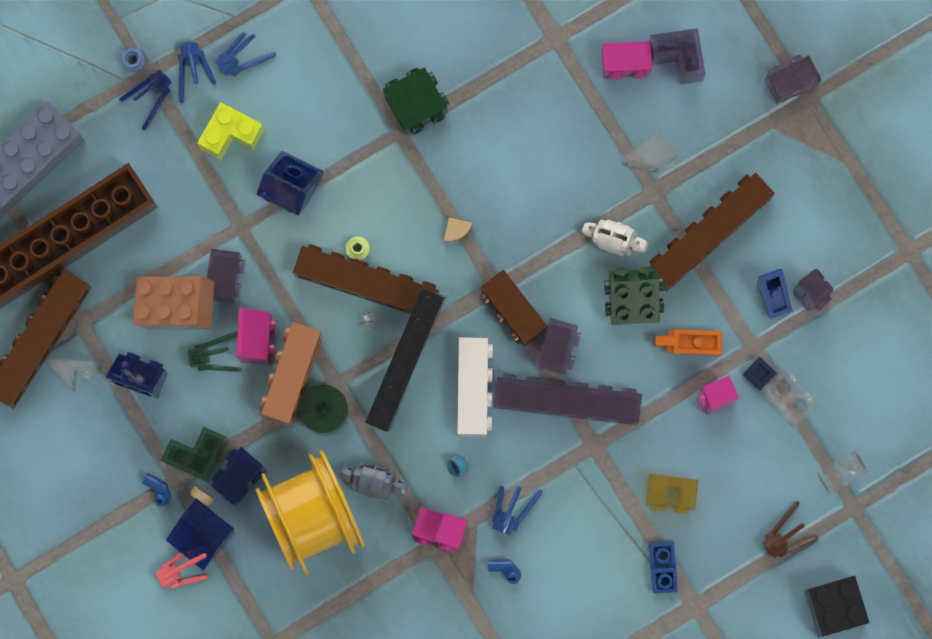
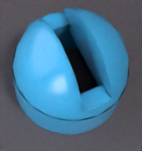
M455 456L448 460L447 466L453 476L459 477L468 470L469 463L464 461L465 457Z

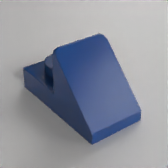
M778 269L759 276L757 288L763 296L768 317L772 319L792 312L783 270Z

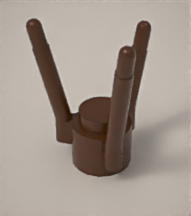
M796 501L775 527L764 536L767 540L762 544L773 558H776L778 555L783 557L788 552L818 539V535H814L786 547L788 545L786 541L805 527L804 523H801L784 536L780 533L775 535L799 506V501Z

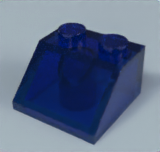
M281 151L263 173L256 195L299 216L309 203L324 171Z
M127 352L126 355L119 353L106 378L112 384L158 399L168 374L163 369V364L150 360L149 363L140 361L141 356Z
M196 498L180 517L168 535L166 542L189 560L205 553L207 555L206 558L195 563L196 566L204 571L235 534V531L231 525Z

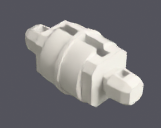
M601 219L598 225L588 222L584 224L582 229L583 234L592 238L593 243L599 249L610 254L630 256L632 250L642 254L648 248V243L644 239L637 237L638 234L632 227L621 222Z

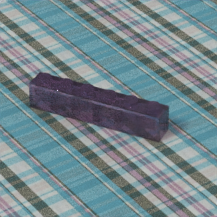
M502 374V377H497L493 406L495 409L629 425L639 424L642 394L637 393L636 389L623 388L622 391H613V387L607 385H598V389L588 388L589 384L575 382L574 386L564 385L565 381L551 379L550 383L540 382L541 378L530 376L526 377V380L516 379L517 375Z

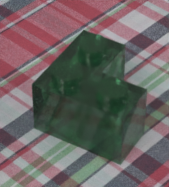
M203 426L194 448L170 439L160 461L208 483L227 444L228 438Z

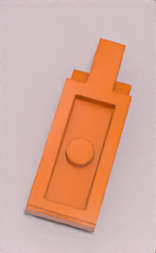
M674 329L673 331H667V336H656L654 338V347L667 348V353L675 355L721 356L722 331Z

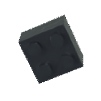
M855 575L804 590L818 638L870 623Z

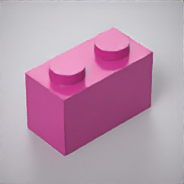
M650 41L603 44V77H609L610 80H621L623 76H633L634 79L646 78L647 75H651L652 57Z
M730 376L703 386L698 392L699 397L696 398L701 411L705 410L707 415L731 406L739 399Z

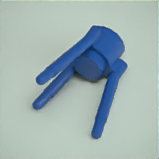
M242 32L227 50L219 56L215 63L226 76L232 73L235 77L240 72L275 57L276 53H270L237 67L240 62L235 56L256 37L255 34H251L235 49L246 35L245 32Z
M189 42L180 46L181 54L178 55L180 103L184 102L185 64L190 66L193 82L197 84L198 77L195 65L199 64V60H201L213 85L216 84L213 73L206 61L204 50H199V45L196 42Z
M500 486L495 514L492 518V522H494L492 528L509 536L512 530L516 532L519 524L543 491H537L514 522L515 517L511 514L519 497L521 487L518 486L506 513L502 511L500 515L504 494V486Z

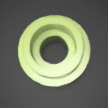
M353 237L346 244V253L353 260H363L370 252L369 243L363 237ZM356 244H360L362 246V250L360 252H355L353 250V247Z

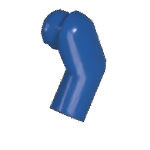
M148 473L142 484L154 489V501L157 506L163 507L167 505L171 498L168 484Z
M488 560V572H501L511 584H516L520 581V569L511 560Z

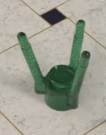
M238 330L209 342L195 345V348L188 349L190 367H198V371L241 372V367L206 364L210 363L211 355L228 352L229 350L228 347L208 350V347L238 336Z

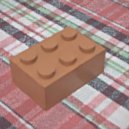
M201 276L137 277L133 325L145 329H211L215 281Z

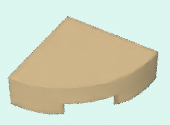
M449 217L444 242H454L463 238L470 231L472 222Z

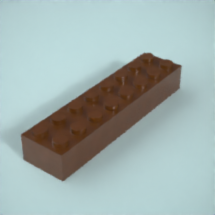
M129 163L0 245V309L158 208Z

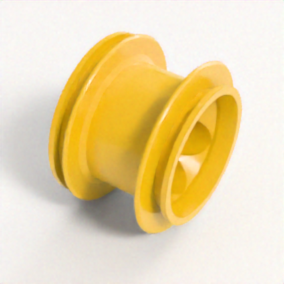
M323 450L319 451L320 456L316 458L313 457L312 453H308L312 464L311 470L273 487H270L265 474L262 473L261 476L267 489L261 492L259 488L255 489L291 571L294 570L293 564L300 562L306 576L309 573L304 564V559L342 542L347 544L352 555L356 553L355 546L360 545L362 549L365 548L360 531Z

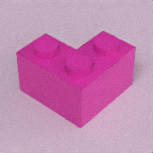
M421 507L412 536L416 537L415 542L429 546L431 542L439 545L438 550L453 554L454 550L459 552L468 520Z

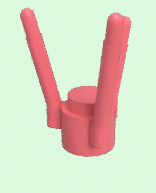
M197 540L188 545L170 561L162 564V568L156 571L157 577L164 589L169 586L175 589L181 585L208 579V575L205 574L178 581L181 578L180 571L206 558L207 555L205 553L178 567L173 565L198 545L199 542Z

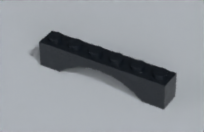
M425 287L421 289L365 423L385 432L391 430L418 360L447 296Z

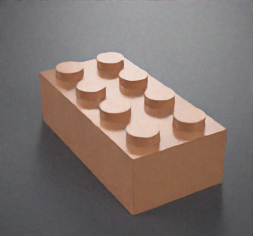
M292 322L291 328L286 327L283 335V341H285L284 349H279L275 359V364H277L276 372H271L268 379L267 387H269V393L267 396L262 397L259 410L262 412L261 415L265 420L293 429L323 340L320 330Z

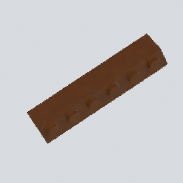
M756 172L751 177L748 174L745 175L737 183L739 187L734 192L729 190L719 199L722 203L716 208L713 206L709 207L702 214L704 219L698 224L695 221L684 230L687 233L680 240L678 237L673 239L666 246L669 249L663 255L658 253L649 261L651 264L650 268H657L658 277H663L666 292L773 198L775 192Z
M309 244L308 247H301L293 270L294 277L411 314L423 287L440 294V291L436 289V285L430 282L416 283L413 282L414 278L408 275L400 274L398 277L390 274L391 271L383 267L377 266V269L367 267L368 263L362 260L354 259V262L345 260V256L340 253L331 252L330 255L322 252V248Z
M65 269L62 273L56 274L51 283L53 287L48 294L45 293L39 300L38 305L40 307L35 314L32 313L25 323L26 329L22 334L19 333L12 343L13 349L9 355L5 354L0 361V402L13 410L92 289L88 283Z

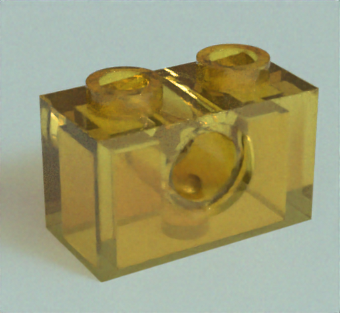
M649 474L645 505H650V510L665 511L666 507L674 508V513L689 514V510L694 511L696 508L699 480ZM672 488L676 490L678 494L676 501L666 499L665 491Z

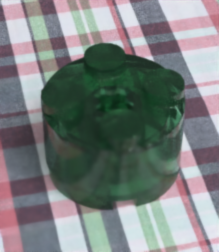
M317 385L308 389L303 395L299 405V414L306 428L312 433L319 436H331L346 425L349 418V406L345 396L337 388L330 385ZM323 405H327V408L330 410V412L325 413V416H322L321 412L318 411V409L323 408Z

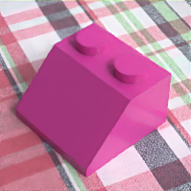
M239 308L237 358L241 363L270 364V358H274L275 343H271V334L276 333V319H272L271 313Z

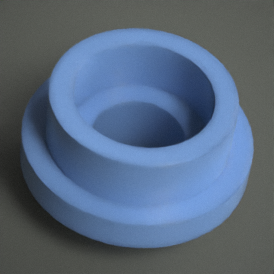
M129 48L121 55V64L127 71L136 72L144 65L145 58L139 49ZM131 57L137 58V62L135 64L129 63V59Z

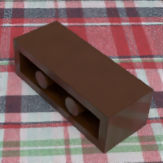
M504 269L480 287L482 292L480 295L481 299L488 307L490 305L493 306L497 312L494 314L502 326L507 324L511 330L509 335L517 345L521 343L525 347L547 330L548 326Z

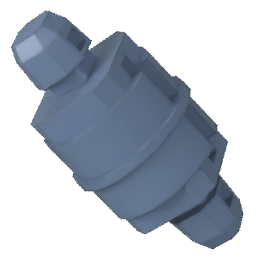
M360 462L356 470L353 467L346 466L340 472V479L347 483L353 482L352 491L366 495L369 498L374 497L388 500L392 492L393 495L404 496L408 489V484L405 481L395 480V471L380 467L378 464L373 465Z

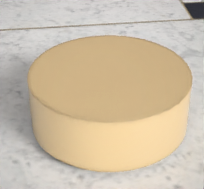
M194 485L190 491L194 498L207 506H210L215 499L210 493L197 485Z

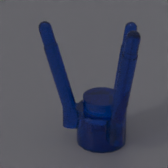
M158 70L119 98V101L123 102L140 91L133 97L137 101L149 90L156 95L159 92L161 93L145 120L142 130L147 129L163 100L171 92L168 87L172 84V81L165 73Z

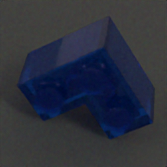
M242 447L239 450L235 448L226 457L228 462L225 464L227 468L224 471L220 469L212 478L214 483L211 485L234 507L262 477V473L265 474L267 471L260 462Z

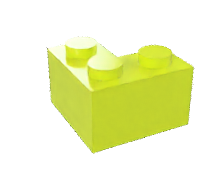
M220 102L197 144L200 150L221 160L232 140L254 151L265 130L263 124Z

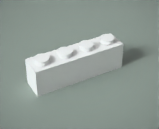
M459 337L458 437H487V431H492V416H487V407H492V392H487V383H492V368H488V359H493V344H488V338Z

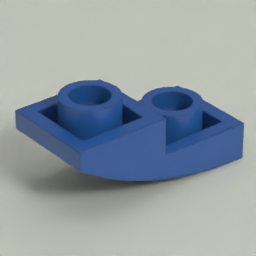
M674 541L649 542L653 594L678 592Z

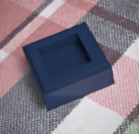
M759 356L742 375L761 391L777 372Z

